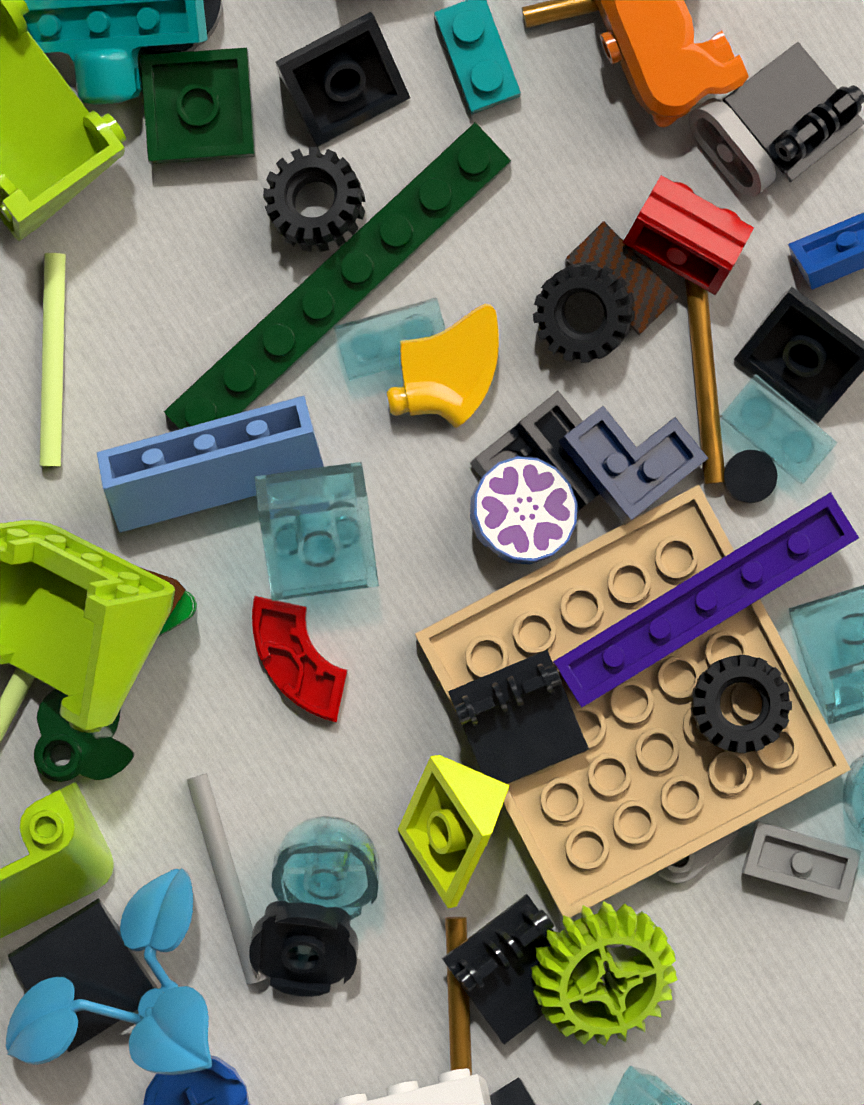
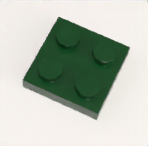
M247 47L141 55L149 164L256 157L249 53Z

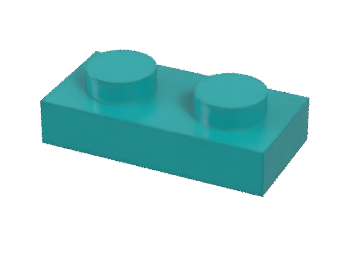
M466 0L434 12L435 21L471 115L521 97L520 88L486 0Z

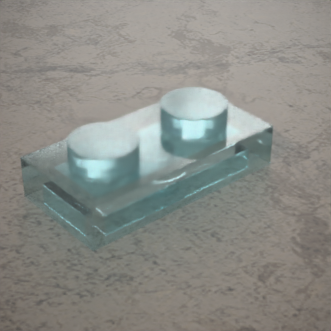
M436 297L334 326L349 381L401 366L400 341L430 337L446 329Z
M756 374L720 415V418L761 452L768 455L774 463L800 484L805 483L838 443Z

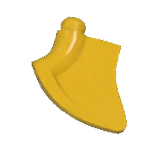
M485 303L480 305L440 333L430 337L400 341V360L404 386L391 387L386 392L391 414L395 416L409 412L410 416L438 414L445 418L454 428L461 426L472 416L489 390L498 359V321L496 310L491 304Z

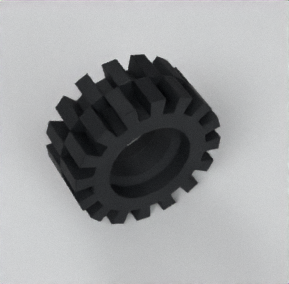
M309 147V155L303 156L300 149L292 151L291 154L294 160L287 163L282 157L276 163L280 170L279 173L275 174L270 171L266 180L270 185V189L264 188L263 198L267 203L265 206L267 215L279 234L283 235L286 242L293 247L298 243L303 251L311 252L312 245H317L320 252L329 251L328 243L334 240L338 247L346 242L343 234L348 231L354 235L359 228L355 221L357 218L363 220L365 213L362 202H365V195L355 172L344 157L340 160L336 152L327 149L325 155H323L318 147ZM313 182H322L329 185L334 191V201L331 208L325 214L318 217H306L297 212L295 207L296 196L304 186Z
M587 262L580 265L579 263L570 265L546 280L541 287V293L536 296L534 305H537V312L533 314L534 323H539L541 330L537 334L540 340L546 339L550 344L547 349L553 354L560 352L564 355V360L572 362L574 359H579L581 363H589L593 359H601L620 346L621 342L629 335L631 328H629L630 324L635 319V310L631 308V303L634 302L632 292L627 293L624 287L627 283L622 276L616 278L612 274L614 272L613 269L607 266L601 268L597 266V263ZM578 292H587L600 300L604 309V318L597 330L585 333L577 331L569 325L565 317V305L571 295Z
M749 655L729 656L711 664L697 679L698 682L695 688H693L691 696L693 698L691 707L692 717L694 716L696 727L699 732L714 746L735 753L758 751L764 749L768 744L774 743L780 737L781 731L786 729L789 722V711L792 710V701H790L788 693L790 689L788 683L784 682L780 676L782 673L776 667L769 665L766 660ZM738 682L753 686L759 692L762 700V709L757 719L743 726L729 722L723 716L720 708V699L725 689Z

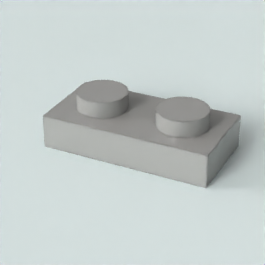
M756 820L741 872L847 903L862 851Z

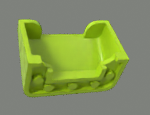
M0 0V220L18 241H21L121 158L125 152V147L122 143L127 139L119 124L109 113L103 117L94 110L89 113L27 31V24L23 15L28 13L29 9L25 1Z
M35 520L0 523V665L10 663L68 695V697L61 701V716L69 721V725L75 730L87 733L99 732L102 730V727L112 724L116 719L172 610L175 588L169 582L51 523Z
M77 782L35 801L26 808L21 817L19 829L29 855L0 869V939L97 891L108 882L113 874L114 860L112 853Z

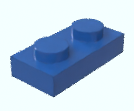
M864 212L788 244L792 261L811 290L864 268Z

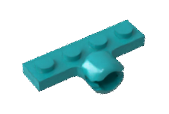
M24 0L29 9V12L23 15L27 24V31L44 53L62 52L70 56L74 63L77 96L83 103L87 104L121 103L139 96L141 82L138 53L141 47L200 43L208 40L203 0Z

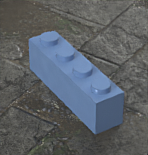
M305 396L97 452L103 490L119 533L326 477L318 440Z

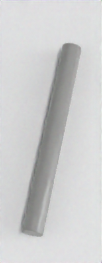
M206 773L187 779L246 982L247 984H253L268 978L267 975L260 968L257 974L250 963L249 949L253 927L208 775Z

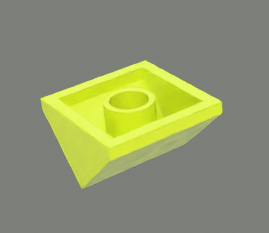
M441 755L430 756L397 830L449 909L457 907L491 837L510 785Z

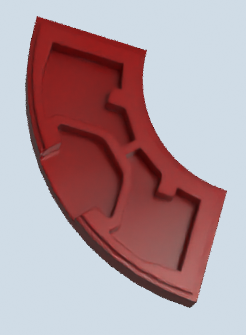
M254 596L252 608L253 636L260 660L269 676L280 691L297 706L320 718L337 722L348 670L330 663L314 647L307 630V607Z

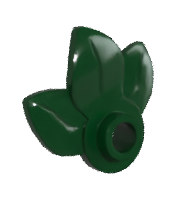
M54 689L43 699L36 717L41 737L34 749V762L38 771L44 777L56 782H65L80 774L93 780H104L121 772L130 764L134 758V752L124 743L112 738L118 728L121 709L112 724L102 727V730L99 732L87 733L73 729L69 725V721L61 716V701L68 697V695ZM61 744L69 748L71 758L66 765L57 764L53 760L52 751L55 746Z

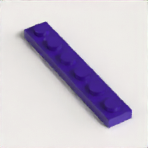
M830 492L553 661L582 708L859 539V536Z

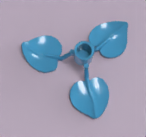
M173 869L144 885L129 900L122 914L120 933L125 946L132 951L145 950L144 959L161 983V988L150 989L142 996L138 1005L139 1013H132L84 999L74 1000L75 990L70 980L64 977L48 978L37 983L27 991L14 1009L6 1035L7 1055L31 1065H40L53 1061L67 1050L75 1037L78 1027V1018L75 1012L89 1011L136 1025L129 1038V1053L134 1063L146 1071L175 1075L196 1072L212 1067L208 1043L209 1016L205 999L194 988L188 986L178 987V984L168 977L156 957L157 951L170 952L176 949L185 938L191 923L193 890L191 879L184 869Z

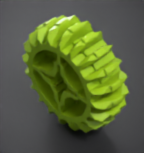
M603 901L597 914H593L590 908L582 905L581 918L576 921L563 915L562 923L565 928L560 933L547 930L546 938L551 946L536 948V957L540 964L531 967L532 978L536 983L533 986V993L538 1004L542 1005L541 1011L547 1021H551L552 1024L555 1023L558 1031L566 1037L574 1034L576 1039L584 1045L594 1036L597 1043L605 1047L612 1034H616L618 1039L626 1042L627 1030L633 1027L646 1033L644 1019L649 1015L662 1018L658 1002L673 1000L672 990L668 984L678 980L676 970L672 965L676 961L675 953L668 944V937L662 928L657 927L649 915L643 913V911L636 914L633 908L625 903L615 911L611 904ZM622 944L619 947H607V945ZM603 962L606 963L605 967H606L607 970H608L606 973H605V969H604V966H603ZM602 976H604L605 986L603 985L604 982L601 979ZM590 1001H601L596 1003H587Z

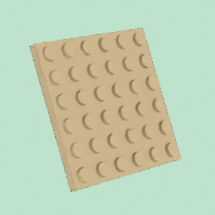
M697 485L634 518L626 525L623 524L415 633V636L454 708L448 691L545 650H548L553 662L732 553L734 549L701 487ZM759 599L582 708L558 671L562 686L589 750L508 783L510 786L503 803L562 916L565 915L571 918L581 912L582 905L588 908L837 778L850 771L851 768L764 605ZM736 655L759 657L766 660L772 667H776L782 673L780 676L784 682L788 683L790 689L788 692L789 699L792 701V710L789 711L788 715L789 722L786 729H783L779 734L780 737L774 743L765 746L764 749L746 753L726 751L711 744L699 732L691 712L692 691L702 672L707 670L714 662ZM738 682L725 689L720 699V708L723 716L729 722L743 726L757 719L762 709V700L759 692L753 686Z

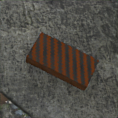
M605 221L565 259L569 265L576 263L580 265L587 262L597 263L598 267L603 268L607 266L613 269L614 272L612 274L616 278L622 276L627 283L624 286L627 293L632 292L634 302L631 303V308L635 310V319L631 322L630 327L638 335L678 298L629 246L623 244V240Z

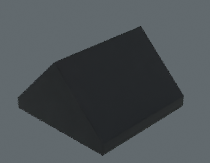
M372 12L275 61L279 77L317 147L411 98Z
M791 287L779 298L734 360L815 422L819 423L864 371V341L795 288Z

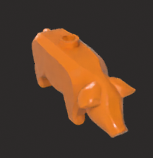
M595 0L607 32L600 34V40L608 60L612 65L620 62L637 102L648 114L653 116L654 122L659 127H668L677 119L687 115L690 109L706 95L726 94L741 87L749 76L740 55L734 56L722 30L709 41L694 43L692 17L684 0Z

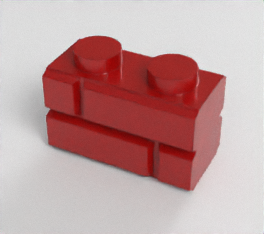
M661 175L626 235L623 244L716 295L734 267L754 227L742 221L735 212L726 208H719L694 194L693 190L686 184L673 182Z

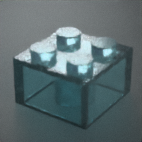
M362 462L254 476L272 601L379 586Z

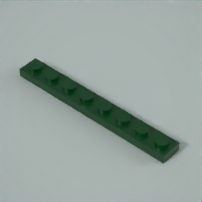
M474 122L177 398L164 413L179 429L245 412L511 164L510 158Z

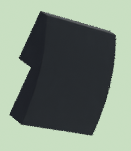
M559 391L554 393L470 462L472 467L482 477L498 462L517 456L539 458L556 467L571 484L577 501V512L599 495V492L558 442L583 421Z
M99 898L8 954L11 965L27 991L45 979L64 977L74 985V1000L84 999L133 1013L138 1010L140 999L147 991L154 988L158 989L133 951L125 946L120 933V927ZM89 1011L75 1012L78 1018L77 1032L67 1051L71 1052L120 1020Z

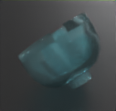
M330 816L306 819L293 827L279 844L274 857L271 887L278 901L339 907L345 910L352 920L361 915L364 905L368 904L370 900L371 904H373L377 898L380 875L379 855L369 835L355 823L340 817Z

